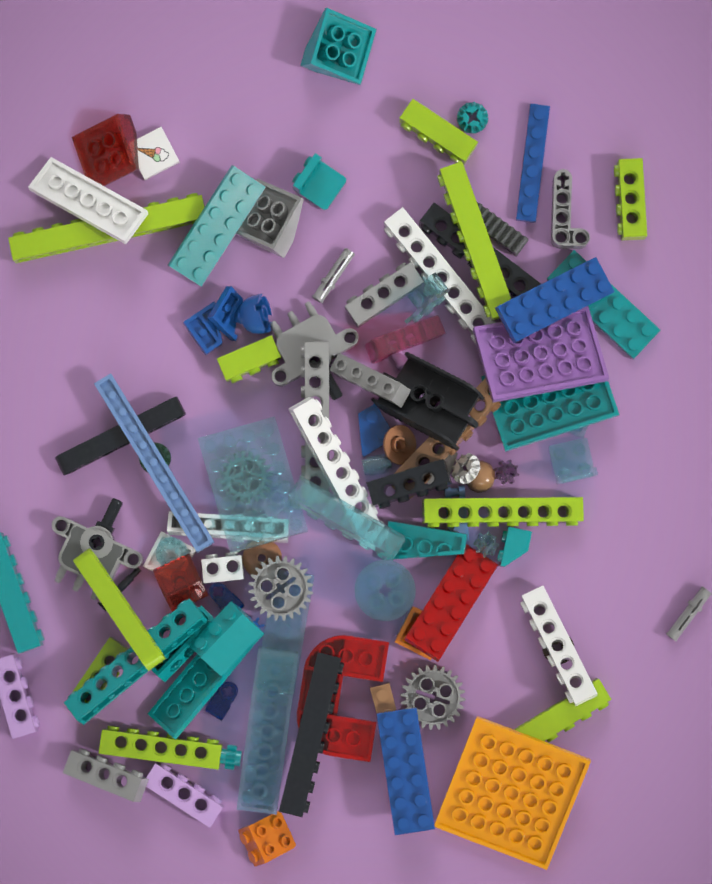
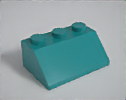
M231 601L189 645L202 660L221 677H224L264 635V632L240 607Z

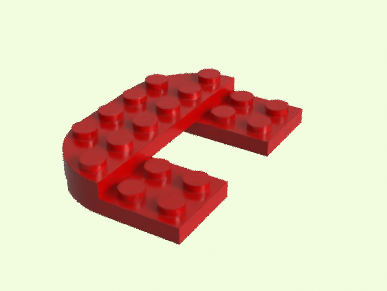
M347 635L333 636L320 642L307 657L297 708L298 728L300 727L317 653L340 657L341 662L344 663L342 675L337 674L336 682H339L337 694H333L331 702H335L332 714L328 713L326 719L327 722H330L328 732L322 735L321 741L325 742L322 754L371 762L377 722L337 716L343 676L383 682L389 642Z

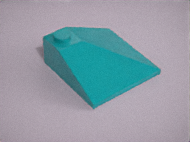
M325 8L306 45L300 66L316 73L361 85L377 29L334 10Z

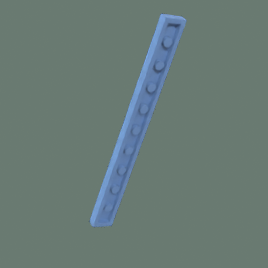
M110 373L94 383L196 552L199 553L215 543L113 375Z

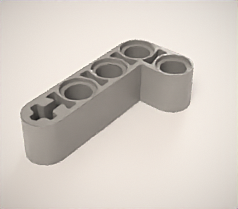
M565 169L557 171L552 181L551 243L555 248L583 249L590 240V234L582 228H571L572 175ZM560 176H563L564 180H566L563 189H560L561 180H558ZM563 195L566 197L567 202L559 203L556 197ZM559 214L564 215L566 222L559 223L556 220V216ZM562 234L566 240L560 243L556 240L555 236ZM579 234L584 236L585 242L578 243L575 240V236Z

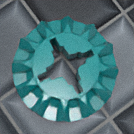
M475 102L466 103L458 111V125L467 133L482 131L488 123L487 110L482 104ZM477 111L476 118L478 119V121L473 120L468 124V114L472 115Z

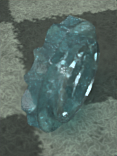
M169 537L158 544L156 558L161 566L167 569H176L181 567L187 560L188 550L182 540ZM177 546L175 553L179 558L170 557V559L166 560L168 552H166L165 547L172 550Z

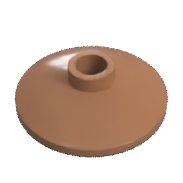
M404 425L391 427L386 432L383 441L385 455L392 463L403 465L416 451V439L413 432Z
M252 541L246 546L242 555V561L245 570L250 575L258 574L255 570L256 567L259 569L263 568L258 560L261 554L266 557L264 561L266 565L269 564L268 558L276 562V556H279L280 561H282L281 551L274 542Z

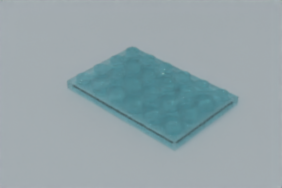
M275 416L198 438L230 554L308 532Z

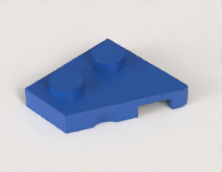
M226 286L207 318L230 341H236L238 335L235 334L236 323H239L237 314L240 312L243 298L232 286Z
M375 403L358 413L363 457L383 446L385 434L390 429Z

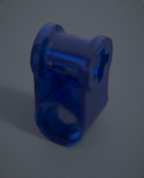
M218 582L211 585L209 595L219 605L218 607L221 610L231 601L241 609L245 606L224 584ZM215 586L217 588H219L220 586L223 588V595L221 597L219 595H217L216 597L213 595V588Z
M233 682L222 684L217 693L212 697L205 711L222 721L238 694L237 685ZM232 687L231 692L233 695L229 694L226 696L224 688Z

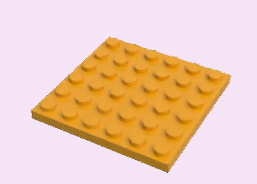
M476 716L434 825L438 829L547 870L591 759Z

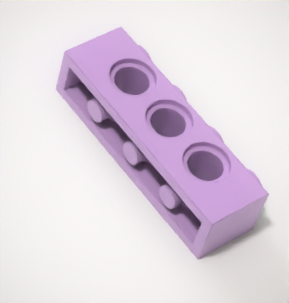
M16 654L0 658V699L12 739L37 732V727L40 726L38 716L34 715L32 707H34L31 695L28 696L27 679L25 676L22 677L20 669H23L20 657H16ZM8 671H12L15 674L13 682L6 680V673ZM14 690L19 691L21 694L19 701H14L11 697ZM20 709L26 712V719L24 721L19 720L17 717V712Z
M161 762V764L155 763L146 777L149 779L146 787L210 828L224 807L221 804L222 800L213 794L210 797L204 793L206 789L196 783L193 786L187 782L189 778L181 773L176 775L170 771L172 767L164 762ZM164 777H170L173 780L172 787L167 788L163 785L162 780ZM181 788H187L190 791L188 798L185 799L179 795ZM198 799H204L207 802L205 809H199L196 806Z

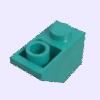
M507 527V531L503 530L501 542H504L503 550H499L497 557L500 567H505L528 552L532 531Z

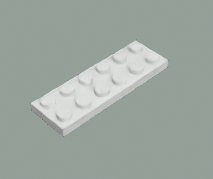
M52 157L28 186L31 192L124 244H127L148 215L146 209Z

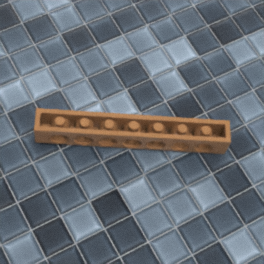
M486 378L476 387L485 397L484 400L478 399L477 402H485V408L477 411L474 405L468 415L479 423V427L486 422V416L491 411L494 413L501 406V401L492 403ZM467 425L456 445L458 446L463 440L466 442L473 435L472 431L475 428ZM428 437L395 473L418 467L423 459H429L430 463L440 459L445 460L449 455L453 456L457 451L434 438ZM438 444L443 445V452L435 454V446ZM431 474L425 476V484L432 478ZM415 482L405 483L406 490H412L415 486Z

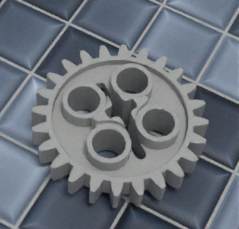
M276 556V562L268 558V565L261 562L263 568L259 569L256 567L255 570L258 574H251L255 581L249 582V585L254 586V589L249 590L248 593H252L255 596L250 600L258 602L254 608L261 606L260 614H263L265 611L268 612V619L272 614L275 621L278 620L279 616H282L283 621H286V615L288 614L293 619V612L300 615V607L307 609L304 602H311L307 598V595L313 594L312 591L308 590L313 584L307 582L311 576L304 575L308 569L301 570V562L294 565V558L290 563L287 562V556L284 557L283 561H280L279 556ZM283 568L287 569L289 572L288 578L280 580L277 574L278 571ZM292 577L296 578L294 582L284 588L285 593L278 592L269 600L266 599L269 594L278 588V583L283 585ZM266 580H269L273 586L269 592H264L261 588L262 583ZM292 585L300 587L301 592L298 596L290 594L289 589ZM276 597L284 599V606L282 608L274 606L273 601Z
M435 664L433 670H430L428 665H426L425 671H422L419 667L418 675L411 672L413 679L406 678L409 685H402V688L407 690L406 693L400 694V696L406 697V700L401 702V704L407 705L405 709L415 708L414 703L417 698H423L426 701L424 708H417L418 720L422 722L421 728L429 724L430 730H432L433 725H436L439 730L441 723L448 727V720L453 723L455 722L452 717L453 715L460 716L457 709H464L460 702L466 699L460 697V694L465 693V690H459L463 683L455 682L458 676L451 677L452 670L444 673V666L441 667L440 671L437 670ZM424 679L432 681V687L429 690H424L421 687V682ZM444 685H448L451 688V694L447 697L440 694V689ZM416 690L428 694L436 692L437 697L450 701V704L437 700L431 703L430 698L417 694ZM438 704L443 705L445 708L444 713L440 716L435 715L433 711L434 707Z

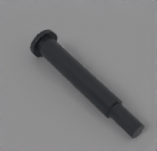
M136 568L117 585L121 593L134 581V578L142 570ZM98 602V604L106 611L102 603Z

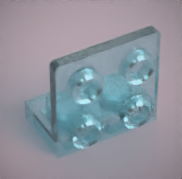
M436 272L430 275L407 296L417 310L404 321L406 324L412 321L414 323L418 322L423 317L429 315L435 306L440 305L446 300L445 295L450 290Z
M587 438L548 447L557 485L598 475L597 468L593 466Z

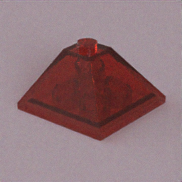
M116 114L72 137L85 176L102 186H106L139 169L137 133L131 115Z

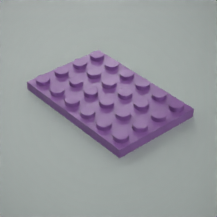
M588 306L514 344L502 322L473 328L492 403L609 380Z

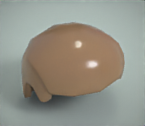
M483 460L480 461L478 475L473 481L466 484L470 490L482 493L493 486L495 471L490 463Z

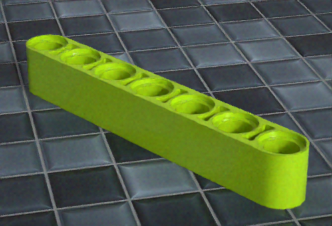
M89 548L73 559L75 565L146 669L150 671L165 660L164 654L94 552Z

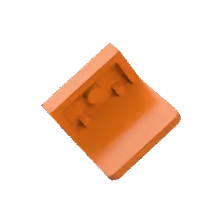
M279 811L238 829L240 840L245 845L248 851V858L254 864V867L265 864L296 846L286 821Z

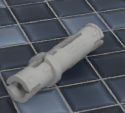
M344 248V251L334 263L327 276L321 279L322 283L312 296L316 301L323 303L331 289L334 290L336 287L335 283L355 256L351 250ZM344 261L339 270L337 271V273L335 274V271L337 270L341 262ZM331 278H333V279L331 280V282L329 283V285L327 286V288L323 291V289L325 288V286L327 285V283L329 282V280H330Z
M702 586L695 597L688 601L689 605L666 635L677 642V639L698 611H702L701 607L712 593Z

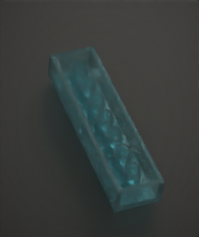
M258 646L236 810L277 815L298 651Z

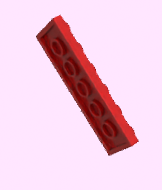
M466 544L465 554L456 556L404 640L438 662L498 564Z

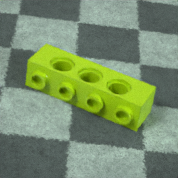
M643 158L619 159L617 165H614V177H618V185H615V196H619V204H616V215L620 216V223L617 224V233L621 235V241L645 240L647 237ZM625 176H630V177H632L633 180H634V183H633V184H627V183H625L624 177H625ZM625 196H633L635 203H627ZM633 215L636 218V223H629L626 216Z
M109 637L73 692L82 688L85 681L94 678L99 670L107 665L106 659L108 656L115 658L119 653L125 652L129 648L113 637ZM107 682L102 684L101 690L107 687Z

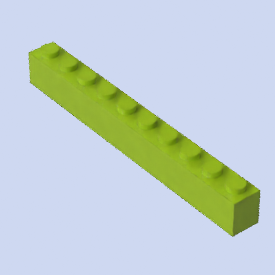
M192 193L186 195L184 199L175 197L168 199L166 203H149L148 207H143L148 211L147 217L131 238L194 224L205 207L202 195ZM81 219L70 221L71 224L63 225V223L51 225L52 228L44 229L43 227L32 229L31 233L16 232L13 234V237H8L12 258L16 264L119 240Z

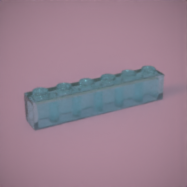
M302 476L299 477L288 495V501L292 507L297 510L302 508L308 512L307 515L315 520L321 519L328 528L340 530L344 537L349 540L354 538L360 542V546L367 550L373 549L384 560L388 558L393 561L405 542V537L401 533Z

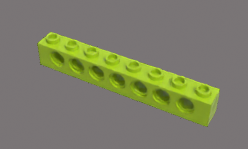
M583 497L422 499V524H427V527H439V523H447V527H459V523H467V527H479V523H487V527H499V523H507L508 527L519 526V523H527V526H539V522H546V526H558V522H566V526H578V522L584 521ZM541 506L547 511L544 518L538 515V509ZM560 506L566 509L565 517L558 515L557 511ZM441 507L446 508L448 511V516L445 519L441 518L438 514ZM461 507L466 508L468 511L466 518H461L458 514V510ZM480 507L487 509L488 515L486 518L479 516L478 510ZM500 507H504L507 510L505 518L500 517L498 514ZM520 507H524L527 510L525 518L518 515Z

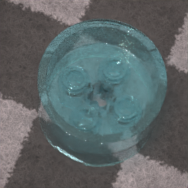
M379 560L369 564L360 572L355 583L357 604L366 615L376 620L390 621L401 617L410 609L415 598L416 588L412 575L403 565L395 561ZM382 585H386L387 588L391 589V592L387 594L388 596L379 593Z

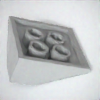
M257 178L256 181L264 185L265 189L236 234L273 254L285 258L294 241L304 199Z

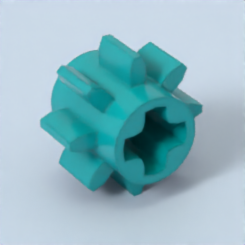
M227 745V749L222 748L220 764H225L224 769L234 770L235 766H240L242 751H238L235 745Z

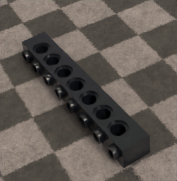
M434 202L419 222L421 225L420 229L428 235L433 234L437 237L436 241L443 247L447 245L452 249V253L459 259L463 257L466 260L463 252L466 249L464 242L455 243L451 239L452 235L457 234V231H459L457 223L453 224L450 214ZM443 222L447 228L444 231H439L435 225ZM493 247L500 269L506 270L509 273V277L504 280L511 295L517 297L541 285L540 282ZM468 261L467 265L472 268L471 262ZM516 282H522L525 286V289L523 291H517L514 287V284Z

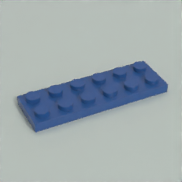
M597 257L497 306L495 309L514 344L615 291Z
M417 707L376 713L395 835L434 830L435 825Z

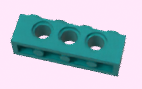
M202 605L199 609L208 619V622L167 655L165 660L151 669L164 682L195 652L189 644L214 619Z

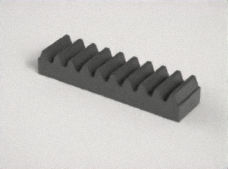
M477 202L489 237L517 257L529 239L519 231H516L514 227L509 226L500 217H497L495 213L490 212L481 203Z

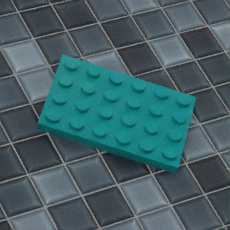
M485 375L481 376L483 381L486 378ZM608 381L504 400L500 402L501 406L493 413L505 452L620 415Z

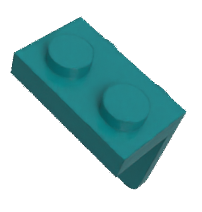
M315 153L313 157L309 156L303 165L305 168L302 173L298 172L293 178V190L322 210H327L345 185L346 177L322 162V157Z

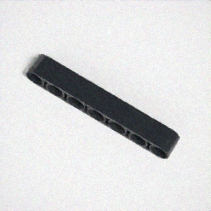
M178 396L137 416L148 434L182 418L186 415V412ZM117 425L55 457V460L63 476L130 444L121 427Z

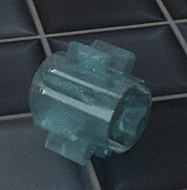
M489 531L484 535L479 533L478 539L473 543V545L477 546L476 553L480 552L484 558L489 553L493 556L496 552L495 549H498L500 545L496 543L497 536H493Z

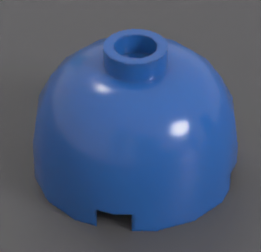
M256 294L245 299L240 306V312L237 314L239 323L248 332L254 334L269 333L272 330L271 322L268 319V315L272 316V312L266 296L262 297V294Z

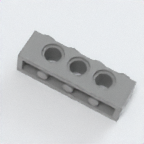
M405 262L396 268L397 272L391 276L389 273L379 279L380 283L375 286L369 285L363 290L364 293L359 297L355 295L346 301L345 309L358 328L424 285L423 279L411 262L407 265ZM397 278H402L405 281V285L397 287L394 281ZM386 289L389 295L386 298H381L378 296V291ZM364 300H370L373 305L370 309H364L361 303Z
M338 353L330 368V371L340 378L401 408L411 391L402 383L341 353Z
M79 748V751L71 750L63 771L64 774L132 802H141L149 780L143 777L144 773L134 769L130 772L125 770V765L114 762V765L110 764L107 758L99 755L96 758L90 756L91 752ZM88 762H90L92 765V768L89 772L86 769V765ZM106 769L109 771L107 779L104 778V771ZM124 776L127 779V784L125 786H123L121 783V780Z

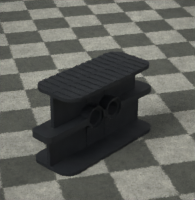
M405 352L404 355L408 360L396 378L385 372L383 373V375L402 383L411 390L402 408L381 397L378 400L372 398L371 401L391 417L393 416L395 419L408 424L410 427L457 451L459 447L456 443L467 425L474 428L478 427L479 423L468 415L477 400H484L485 397L470 383L409 352Z

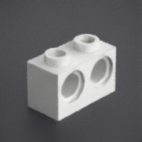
M237 552L225 553L226 557L219 558L217 554L205 555L206 559H201L204 584L244 580L242 555H237ZM230 561L238 563V569L235 572H230L227 569ZM210 563L218 565L217 573L210 574L207 568Z

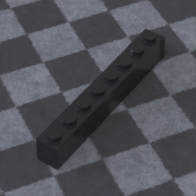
M317 653L279 812L303 817V813L308 814L310 801H307L308 793H313L315 782L311 780L313 773H318L320 762L316 760L318 753H323L325 742L321 741L322 735L328 732L330 722H327L326 719L328 713L332 714L335 702H331L333 694H337L339 682H336L337 674L342 675L344 667L340 657Z

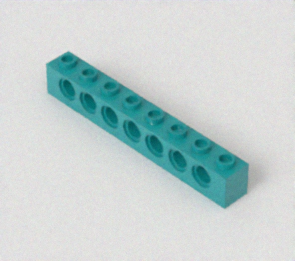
M191 599L182 601L175 611L165 615L158 625L149 628L147 631L166 657L204 626L208 619ZM186 617L185 623L179 625L180 619ZM170 630L169 636L163 638L164 633ZM131 646L125 652L119 653L111 664L102 667L99 670V674L94 678L85 681L82 688L68 696L64 704L78 722L83 725L148 672L140 659H138L137 663L132 664V660L137 655ZM123 669L122 675L117 677V672ZM107 682V687L101 690L102 684ZM91 695L90 702L85 703L87 696Z

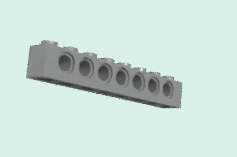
M305 341V346H301V358H305V366H301V378H305V386H301V398L319 397L322 406L321 413L323 417L329 419V341ZM313 356L319 357L321 360L320 366L312 367L309 363L310 358ZM313 376L319 377L321 380L320 386L312 387L309 383L310 378ZM311 415V416L308 418V423H309V425H310L309 420H310L311 417H314V415ZM321 432L318 435V437L321 439V442H323L325 440V434ZM305 441V446H301V458H305V465L301 466V477H305V485H302V497H305V502H330V486L320 467H314L310 464V459L314 456ZM329 451L327 453L328 460H330ZM313 476L321 479L319 486L315 487L310 484V479Z

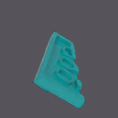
M388 521L386 534L388 538L385 540L382 560L465 554L468 534Z

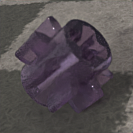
M502 460L498 462L500 467L493 469L496 472L495 479L501 480L502 485L506 484L507 481L510 484L514 483L513 477L520 475L517 473L518 465L511 464L512 460H508L506 463Z

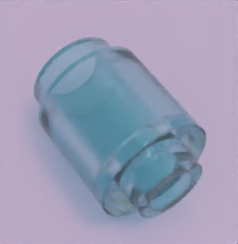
M385 453L369 456L367 459L362 460L365 475L386 474L392 468L391 461L386 457Z

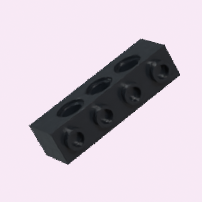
M440 459L366 482L373 506L384 509L390 507V503L398 501V503L407 502L410 500L409 497L414 495L423 497L429 494L428 491L434 489L437 491L448 489V485L452 484L446 461ZM428 474L434 476V481L431 484H425L424 478ZM408 480L415 482L412 490L405 489V483ZM389 486H394L396 489L395 494L392 496H387L386 489Z

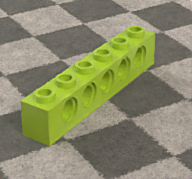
M107 726V729H102L99 754L220 769V756L223 744H219V740L207 739V742L199 741V737L187 736V739H179V737L174 739L168 733L167 737L159 736V732L147 731V734L139 733V729L127 728V731H119L120 727ZM119 736L126 738L127 744L125 747L117 745L116 740ZM138 739L146 741L147 746L144 750L137 748L136 742ZM160 741L164 742L167 746L166 751L163 753L156 749V744ZM178 744L185 745L187 749L185 755H179L176 752ZM198 747L206 749L207 754L204 758L196 755Z

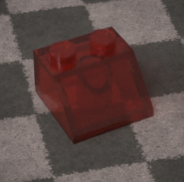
M189 553L153 570L164 598L172 612L184 600L191 599L193 602L209 596Z

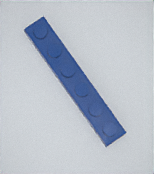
M530 104L516 221L536 222L550 106Z

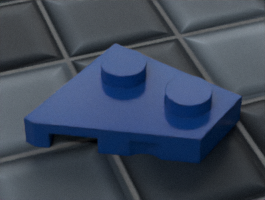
M215 301L183 322V325L205 355L222 345L220 330L207 318L216 304Z

